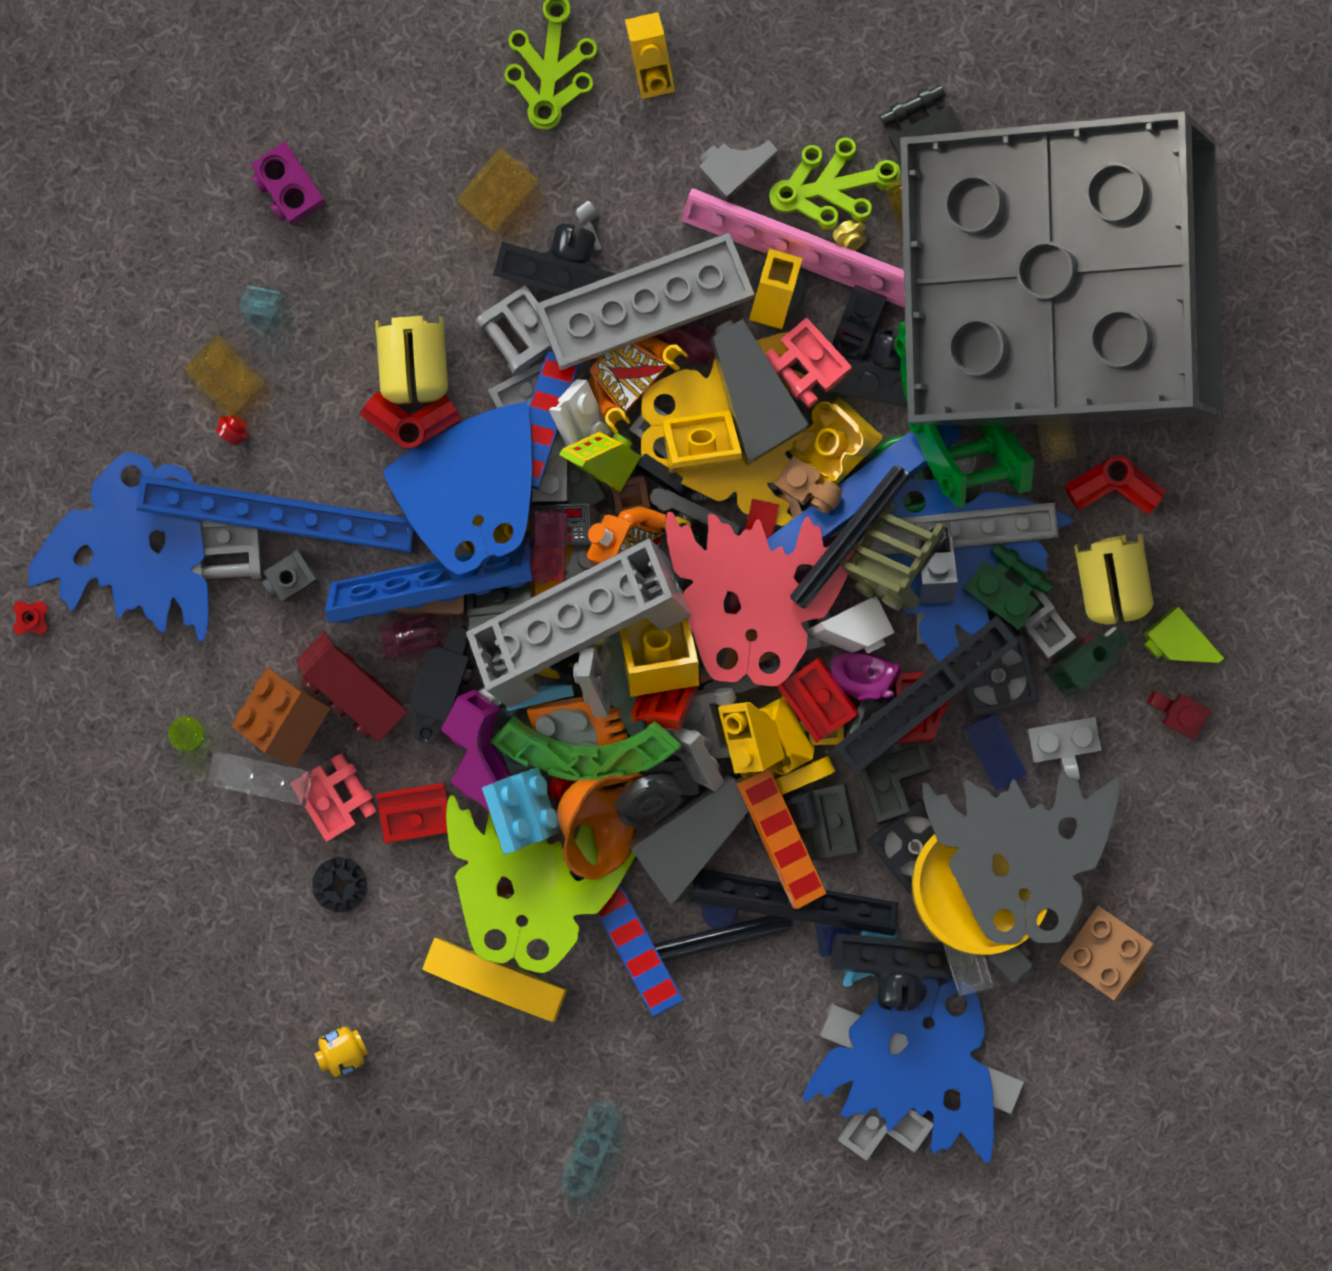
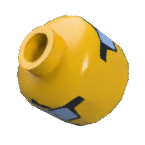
M345 1026L319 1038L318 1046L320 1051L314 1053L322 1072L329 1070L336 1078L361 1068L364 1065V1056L368 1055L358 1031H351L350 1028Z

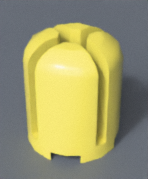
M423 316L391 318L392 325L381 326V323L376 320L379 381L383 397L396 404H412L413 402L408 334L413 336L418 401L420 403L433 402L446 394L448 378L444 317L439 316V323H427V321H423Z
M1138 534V541L1130 542L1126 541V535L1101 539L1091 544V548L1080 550L1079 544L1074 545L1085 611L1090 620L1105 625L1116 624L1119 621L1109 553L1113 554L1125 622L1140 619L1152 609L1154 601L1143 534Z

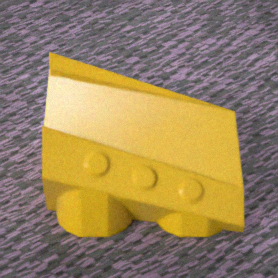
M837 397L832 403L823 401L816 405L812 411L813 423L805 431L801 432L804 435L803 438L792 442L793 446L788 451L797 459L822 473L823 479L820 481L822 484L825 480H828L838 485L882 440V434L877 432L862 418L851 405Z
M780 698L759 709L777 725L785 758L769 767L774 778L787 774L813 759L815 746L810 744L787 700ZM722 727V732H723L724 740H725V743H727L726 737H725V733H724V730H723V727ZM760 771L740 774L743 779H746Z

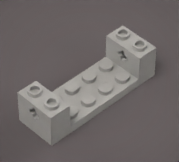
M648 538L467 631L466 634L486 691L505 706L511 708L539 694L533 674L581 651V649L587 648L644 618H647L660 631H663L691 617L692 614L669 557Z

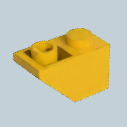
M656 12L625 19L641 98L646 99L675 92L665 34L659 13Z
M769 249L749 321L782 330L803 258Z
M751 702L727 704L718 707L735 773L764 771L785 758L777 725Z

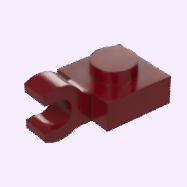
M1152 691L1146 701L1149 705L1167 714L1162 724L1191 740H1195L1211 710L1179 693L1176 699L1172 701L1165 695Z

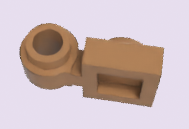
M794 456L774 483L778 490L803 505L812 496L813 500L810 504L828 515L830 510L835 511L842 500L840 495L843 491L837 485L828 480H825L823 485L819 484L823 479L822 473Z

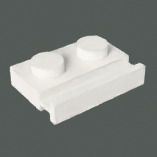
M576 379L558 399L559 404L549 409L566 447L597 432H601L609 437L612 435L608 424L599 413V405L587 380Z

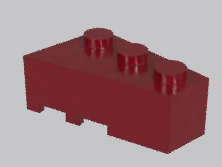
M323 631L296 660L302 675L305 677L302 683L315 695L320 691L330 699L327 702L328 706L339 716L349 715L355 721L352 726L363 737L368 739L372 735L380 742L407 713L406 708L371 674L369 675L354 662V658L337 647L330 640L331 637Z

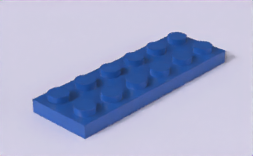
M531 540L522 542L517 549L506 555H491L485 558L478 568L465 574H456L447 569L439 560L331 582L325 608L328 623L337 621L340 623H350L361 616L371 614L373 616H383L394 609L404 607L407 609H417L428 602L437 600L450 602L456 600L461 595L471 593L484 595L490 593L495 588L504 586L509 588L521 587L528 581H533L534 550ZM474 552L459 555L456 558L459 561L465 562L472 558Z

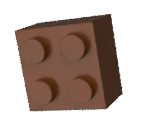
M267 667L262 677L256 682L248 700L237 713L232 727L264 753L295 767L329 712L330 707L295 681Z

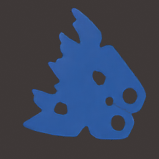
M132 452L123 453L113 460L93 482L90 499L93 502L94 509L71 510L48 536L29 565L28 587L58 577L60 579V598L67 603L68 609L72 611L76 607L89 580L97 578L99 587L112 586L117 618L121 617L126 609L134 610L140 605L146 618L153 620L156 628L162 632L166 630L167 615L172 598L174 597L182 609L185 626L194 625L198 640L203 641L208 625V585L202 575L190 570L198 565L205 555L200 520L136 511L139 484L134 487H128L121 480L122 470L129 465L137 466L141 470L142 476L161 479L174 477L180 482L194 484L192 476L182 467L164 464L154 469L149 458ZM154 530L165 533V545L159 554L154 552L150 546L149 534ZM83 545H88L94 554L90 563L86 566L77 565L73 560L75 553Z
M911 478L908 479L891 501L895 508L890 515L897 518L1036 505L1038 503L1007 494L983 491L974 500L965 504V507L958 508L948 496L942 493L938 481ZM918 491L925 497L926 504L922 511L912 513L905 508L904 498L909 492ZM1056 510L1058 528L1072 523V518ZM1038 540L1011 542L1003 545L1008 550L1012 548L1019 553L1018 558L1034 568L1037 567L1041 571L1048 570L1045 561L1048 553ZM997 544L954 548L958 580L954 602L919 604L914 613L903 608L904 611L911 614L925 613L924 618L919 624V634L939 662L960 646L956 639V624L973 635L990 621L987 614L988 609L962 589L984 561L994 569L1001 561L990 553ZM903 553L883 555L909 568L915 560ZM915 577L910 588L919 598L917 578Z
M922 979L921 983L926 988L924 1000L920 1002L917 1008L901 1012L897 1011L896 1007H892V1011L881 1008L877 997L849 1029V1038L854 1048L849 1049L840 1046L828 1053L810 1079L803 1094V1101L808 1102L819 1092L827 1098L840 1085L853 1081L848 1099L841 1111V1116L850 1117L854 1113L865 1114L872 1108L877 1107L879 1115L886 1119L887 1131H891L911 1108H914L920 1116L929 1110L934 1116L931 1137V1152L933 1154L940 1149H949L959 1133H963L985 1163L990 1162L994 1139L991 1078L989 1069L970 1055L973 1050L981 1046L985 1035L981 1005L976 991L971 986L956 981H948L939 987L937 980ZM959 994L967 1002V1009L960 1016H952L946 1010L945 1003L951 995ZM931 1016L934 1020V1026L931 1029H926L922 1021L924 1018ZM894 1033L906 1035L908 1045L899 1054H890L889 1042ZM953 1088H956L960 1093L961 1105L957 1111L947 1109L943 1104L944 1093Z

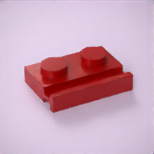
M820 657L777 686L816 743L859 714Z
M698 686L639 695L631 711L632 722L637 723L638 720H643L647 722V725H651L656 721L661 727L681 730Z
M445 782L376 794L384 843L448 833L446 821L448 797Z

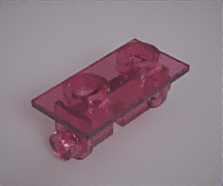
M695 322L689 332L684 330L685 325L652 336L669 345H678L688 354L687 360L694 363L699 362L706 366L714 350L711 341L715 333L710 332Z
M535 510V519H533L535 524L533 571L535 582H564L567 513Z

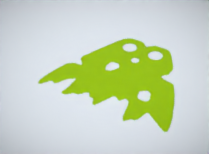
M450 795L446 811L449 847L456 858L469 862L458 870L455 879L469 938L475 953L481 959L503 964L514 957L518 965L525 970L537 973L550 971L564 958L578 939L579 926L575 922L574 916L597 914L603 908L632 864L635 857L634 852L631 850L627 860L618 869L597 880L584 878L581 881H576L570 875V869L565 862L560 841L549 844L547 839L504 854L491 815L488 813L485 835H482L474 825L470 810H460L455 796ZM583 824L579 829L575 842L586 860L595 865L598 862V850L595 845L594 832L592 827ZM502 876L511 880L514 894L509 899L497 895V884ZM519 915H524L527 917L528 923L520 928L516 923V918ZM498 929L505 934L506 944L502 949L491 950L486 946L484 937L489 930ZM541 939L547 943L549 953L545 959L534 960L528 955L527 946L532 940Z

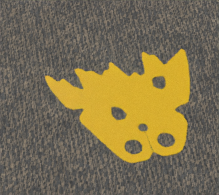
M789 332L779 333L756 341L764 354L774 349L781 357L788 350L781 344L780 339ZM714 359L713 368L708 378L703 377L697 370L684 369L653 383L644 391L642 395V417L651 427L641 437L642 457L646 453L669 468L668 459L659 458L653 451V444L656 439L664 437L662 420L729 411L716 359ZM793 370L800 379L804 377L803 373ZM781 379L787 391L790 392V387ZM660 394H669L675 400V410L670 415H660L654 409V400ZM802 433L796 435L749 465H746L742 456L738 464L678 472L677 474L683 477L681 484L716 501H723L733 492H736L737 505L742 512L748 515L752 499L779 504L775 524L785 526L794 519L793 516L787 513L790 504L774 495L767 483L776 482L790 461L785 453L792 448L793 441L803 438L804 435Z

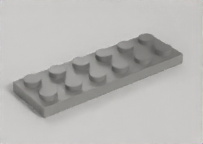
M729 232L535 304L559 369L563 370L754 299L755 294Z

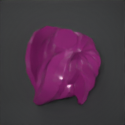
M840 653L833 658L831 665L832 675L843 691L854 696L859 701H869L870 699L877 701L881 697L888 698L894 696V693L889 691V688L899 679L901 671L900 664L894 665L883 657L863 653Z

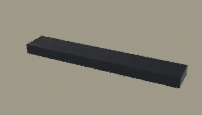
M701 869L693 880L690 902L889 936L895 935L897 925L898 902L825 890L827 894L798 909H793L781 882Z

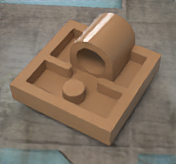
M1097 906L1059 962L1109 998L1118 1002L1127 987H1132L1141 978L1147 966L1146 960L1156 945L1100 906Z

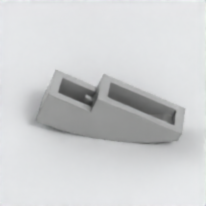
M1010 568L1004 574L1006 578L1019 588L1025 582V579ZM1034 587L1029 595L1038 601L1039 604L1022 625V628L1051 665L1078 645L1077 637L1057 614L1055 607L1048 598Z

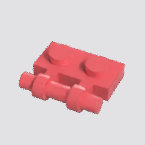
M807 317L780 339L781 344L788 350L780 357L774 349L769 350L765 354L777 375L790 387L789 393L796 400H801L808 408L818 401V398L811 391L814 385L818 383L827 393L853 371L852 366ZM796 361L808 372L802 379L790 368Z
M342 753L330 759L337 770L332 775L328 776L323 766L320 765L291 783L326 842L357 824L350 812L355 808L359 807L365 818L377 812L370 800L373 798L368 789L364 790L355 775V772H357L356 768L352 763L348 764ZM342 780L353 797L345 803L334 786Z

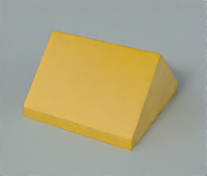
M730 410L662 420L670 474L738 464L742 459V452Z

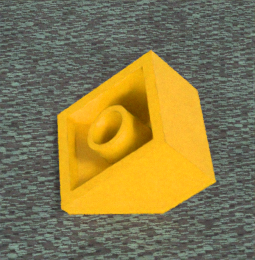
M647 618L618 631L630 697L699 685L698 658L688 618L663 631H660Z

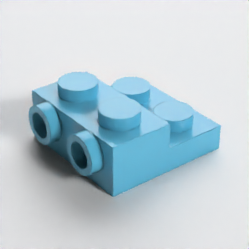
M538 767L482 787L504 854L560 833L557 812L551 807L547 795V781L541 776Z

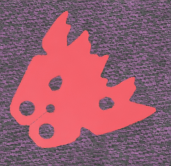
M668 512L666 517V534L670 558L675 573L680 578L693 581L685 589L683 595L692 614L688 620L706 671L710 677L718 681L737 682L747 674L753 683L757 685L778 686L782 684L792 673L807 648L808 634L803 629L802 623L812 619L824 618L848 575L843 569V565L846 561L850 562L855 551L852 550L808 607L804 609L796 605L790 598V595L799 585L794 579L796 568L801 564L814 566L827 550V548L823 547L820 527L813 525L809 517H806L802 523L794 551L786 555L782 546L773 551L770 550L760 519L755 521L751 530H744L741 535L737 536L729 524L721 523L715 514H708L707 550H704L695 541L691 527L688 524L680 527L674 514ZM728 591L734 592L741 604V609L735 615L726 613L724 610V599ZM749 629L757 632L756 640L751 641V643L745 636ZM729 647L736 651L738 661L733 668L725 670L718 666L716 657L721 649ZM766 652H774L780 659L779 669L772 674L764 673L759 667V659Z

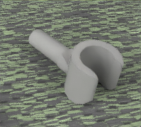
M587 201L577 208L576 217L578 216L580 223L585 229L594 233L596 239L593 251H597L602 248L591 221L598 217L599 214L591 202Z

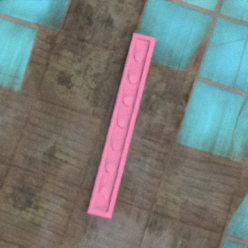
M691 189L680 221L718 236L730 232L734 242L768 254L769 249L801 257L803 259L800 267L852 288H854V285L861 286L887 297L886 301L905 308L904 270L699 190Z

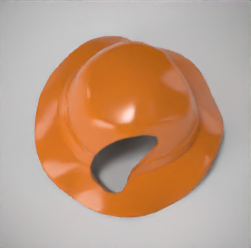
M635 773L627 776L612 775L601 780L582 779L572 784L563 794L558 805L557 818L560 830L565 837L563 847L564 859L568 868L576 875L590 880H597L615 871L627 860L631 851L628 843L633 840L636 827L627 826L620 821L616 812L615 802L625 787L646 776ZM628 782L624 787H616L611 790L601 789V787ZM587 824L593 829L595 845L598 850V862L595 865L586 860L575 842L574 829L579 825Z

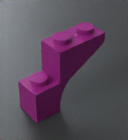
M472 690L457 697L441 731L448 735L455 745L467 749L451 783L459 788L465 797L473 799L485 807L490 814L482 787L511 775L496 747L490 743L493 738L494 724L501 708L476 690Z

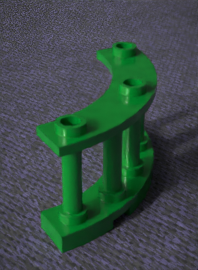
M900 322L898 337L895 339V349L899 357H901L900 371L908 408L905 322ZM908 423L911 432L916 434L923 455L940 484L942 493L948 496L958 508L965 507L966 488L1004 479L1019 493L1032 490L1034 459L1020 445L1014 433H1006L1003 426L977 425L982 439L945 447L936 425ZM986 453L992 456L997 467L965 474L954 460Z

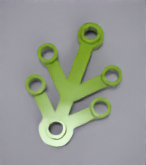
M545 0L543 4L544 17L548 21L544 61L529 43V37L526 32L515 30L508 39L510 48L522 55L541 80L539 95L525 79V71L520 65L511 64L504 72L506 82L511 86H515L528 102V119L539 130H550L556 127L562 117L561 109L578 95L587 94L593 88L592 77L588 73L580 72L574 76L571 85L554 96L555 83L581 62L592 60L597 54L596 43L590 38H584L578 42L576 49L558 62L562 24L569 19L571 14L568 0ZM561 6L564 10L563 14L560 17L552 16L550 13L552 7ZM515 36H523L525 44L521 47L513 45L512 41ZM583 44H591L594 49L590 55L581 53L580 48ZM513 69L521 72V78L517 81H512L508 77L509 72ZM584 77L589 80V86L586 89L577 87L576 82L579 78ZM547 107L551 110V116L548 119H542L538 116L541 108Z
M841 138L836 142L835 155L815 183L803 185L812 169L818 168L823 160L821 149L818 146L809 145L803 149L802 162L789 180H781L772 186L769 200L772 207L780 213L790 214L797 210L818 222L822 229L831 230L838 224L837 210L832 206L820 208L807 199L820 197L851 214L855 221L866 222L872 215L871 203L864 198L854 200L842 193V191L873 184L882 191L894 190L900 183L901 170L895 162L884 160L879 162L872 170L837 177L847 161L852 160L856 155L855 142L850 138ZM847 145L852 150L848 153H843L839 149ZM809 153H815L818 158L811 161L806 156ZM884 169L892 170L893 173L889 176H885L881 173V171ZM783 192H790L793 194L790 198L787 199L782 198L780 196ZM858 207H865L868 211L864 214H859L855 210ZM830 214L834 219L826 222L822 220V217Z

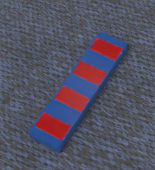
M547 351L529 404L532 445L531 488L535 490L540 488L559 432L549 409L559 404L558 399L576 380L581 363L560 370L554 353L551 351Z
M619 884L611 898L597 915L653 1018L684 1002L623 888Z

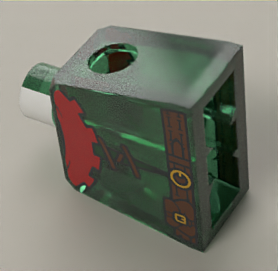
M1112 627L1104 635L1098 632L1087 636L1044 671L1064 697L1081 693L1121 660L1116 651L1127 643L1126 638L1116 627Z

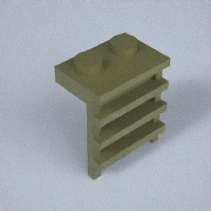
M890 502L873 523L872 527L866 532L862 543L854 547L855 554L850 562L846 561L844 563L843 569L856 583L854 588L864 596L872 598L873 595L879 596L886 605L899 611L903 607L914 613L921 600L910 588V585L944 532L945 527L937 523L931 533L890 515L895 508V505ZM884 524H887L926 542L922 549L919 550L881 533L880 530ZM876 541L915 560L909 568L869 550V548Z

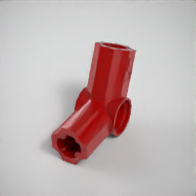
M376 391L360 413L361 417L407 450L420 447L425 442L462 420L447 394L413 415H409ZM408 425H415L419 429V437L412 443H406L402 439V431Z
M1118 455L1105 459L1102 463L1063 485L1066 494L1078 511L1115 490L1146 515H1149L1167 492L1134 467L1128 458ZM1112 462H1116L1123 467L1124 475L1120 481H1114L1109 477L1108 468Z

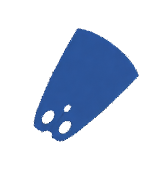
M528 401L499 407L462 421L444 430L420 447L409 450L383 471L389 487L416 533L436 558L447 569L456 574H465L478 568L481 562L491 555L503 556L514 551L521 545L528 523L532 484V445ZM477 515L483 516V523L480 526H474V517ZM502 523H509L513 527L511 539L503 544L497 543L493 538L494 530ZM464 541H471L475 546L472 558L465 562L457 560L455 556L457 546Z

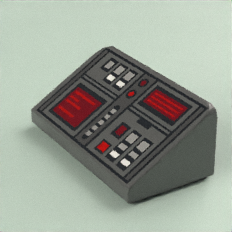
M588 503L532 505L530 508L532 546H591L592 542L588 539V532L591 526L599 523L601 514Z

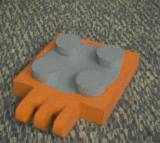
M583 697L532 705L527 709L533 730L561 742L591 746L612 744L629 738L625 732L614 734L625 729L623 720L610 722V720H615L622 716L619 708H611L608 717L595 718L589 704L584 702Z

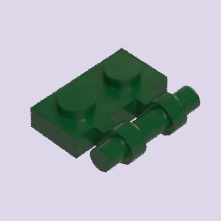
M998 542L990 553L1001 562L994 569L984 561L962 590L1015 631H1018L1039 604L1038 601L1029 595L1032 589L1035 587L1046 595L1054 584L1043 577L1045 573L1037 567L1033 569L1018 558L1020 554L1014 549L1008 550ZM1009 568L1025 579L1020 588L1004 576Z

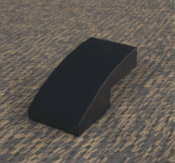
M854 285L832 341L834 348L843 357L857 360L863 359L885 304L886 296Z

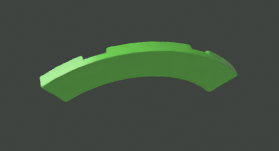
M515 716L490 741L491 744L504 754L525 766L529 764L547 771V775L572 781L582 779L601 780L612 775L627 776L640 771H647L665 761L681 745L656 721L640 733L623 741L605 745L586 746L561 742L547 737L528 727Z

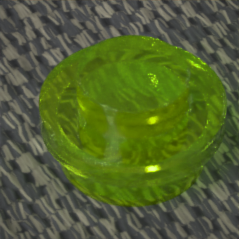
M184 716L177 718L169 727V740L179 750H192L201 743L203 728L199 721L193 717Z

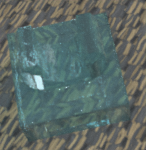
M248 285L239 303V312L245 313V323L250 325L253 314L260 315L264 319L263 327L268 328L280 305L281 292Z

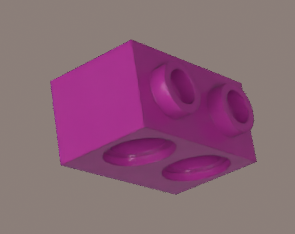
M285 141L250 164L256 172L251 176L252 180L262 194L269 191L275 200L270 206L281 222L287 219L294 226L327 204ZM275 164H282L285 166L284 175L278 180L270 179L268 176L269 169ZM295 192L303 193V204L299 208H289L287 204L289 196Z

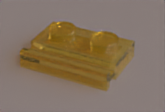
M500 147L457 197L456 201L495 234L539 180Z
M218 334L193 357V360L187 366L185 365L182 368L228 416L231 414L235 415L267 384Z

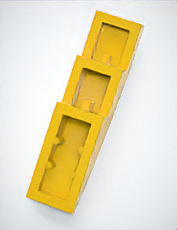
M434 938L422 970L456 985L551 1022L556 1021L567 992L566 989L509 964L483 960L477 956L475 951H468L440 938Z

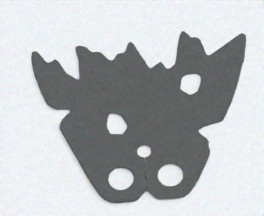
M1062 771L1058 777L1054 807L1048 811L1042 803L1031 809L1014 779L1010 783L1009 790L1001 792L998 798L993 797L986 788H978L972 781L964 780L963 787L966 795L967 816H964L954 808L946 793L936 796L929 784L923 783L924 804L935 836L944 846L958 848V851L951 857L949 867L985 936L990 941L998 944L1018 943L1025 934L1036 943H1056L1063 940L1069 932L1083 900L1082 888L1074 880V876L1096 868L1100 860L1117 807L1120 780L1114 778L1090 797L1083 799L1077 780L1069 779L1066 773ZM1064 818H1074L1077 821L1076 831L1071 839H1065L1058 833L1059 823ZM994 854H1001L1007 860L1010 870L1006 876L994 875L992 869ZM1023 888L1028 889L1031 893V897L1026 901L1021 900L1018 895L1019 891ZM1002 909L1009 910L1015 917V925L1006 932L996 929L993 923V916ZM1043 909H1051L1058 915V925L1051 931L1042 930L1037 925V915Z

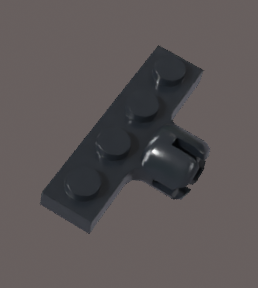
M560 224L556 227L551 248L546 253L502 242L493 276L564 294L617 273L591 265L590 258L596 239L592 231L580 228L576 245L573 247L570 246L575 226Z
M879 331L875 335L872 353L868 360L844 357L852 366L853 371L829 391L907 406L900 371L901 357H899L896 350H891L893 331ZM818 383L815 385V389L823 390Z
M836 933L832 936L831 970L875 975L878 979L879 1006L892 1011V1007H896V1010L899 1012L910 1011L920 1005V982L922 979L966 981L967 954L956 951L943 943Z

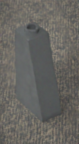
M731 319L714 330L717 335L713 337L711 345L743 460L746 465H749L805 431L809 424L744 320L742 319L734 324Z
M728 773L723 777L725 783L716 792L709 788L705 789L699 795L676 809L672 815L656 823L628 843L670 905L678 899L748 813L746 804L736 783L743 780L741 777L735 780Z

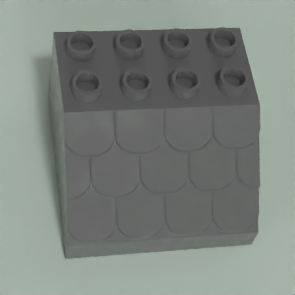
M1183 111L900 138L908 423L917 425L1089 426L1224 418L1216 139L1188 113Z

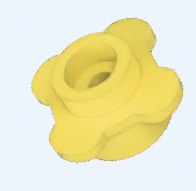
M845 221L834 230L833 239L838 245L856 251L867 240L863 232L866 226L863 222Z

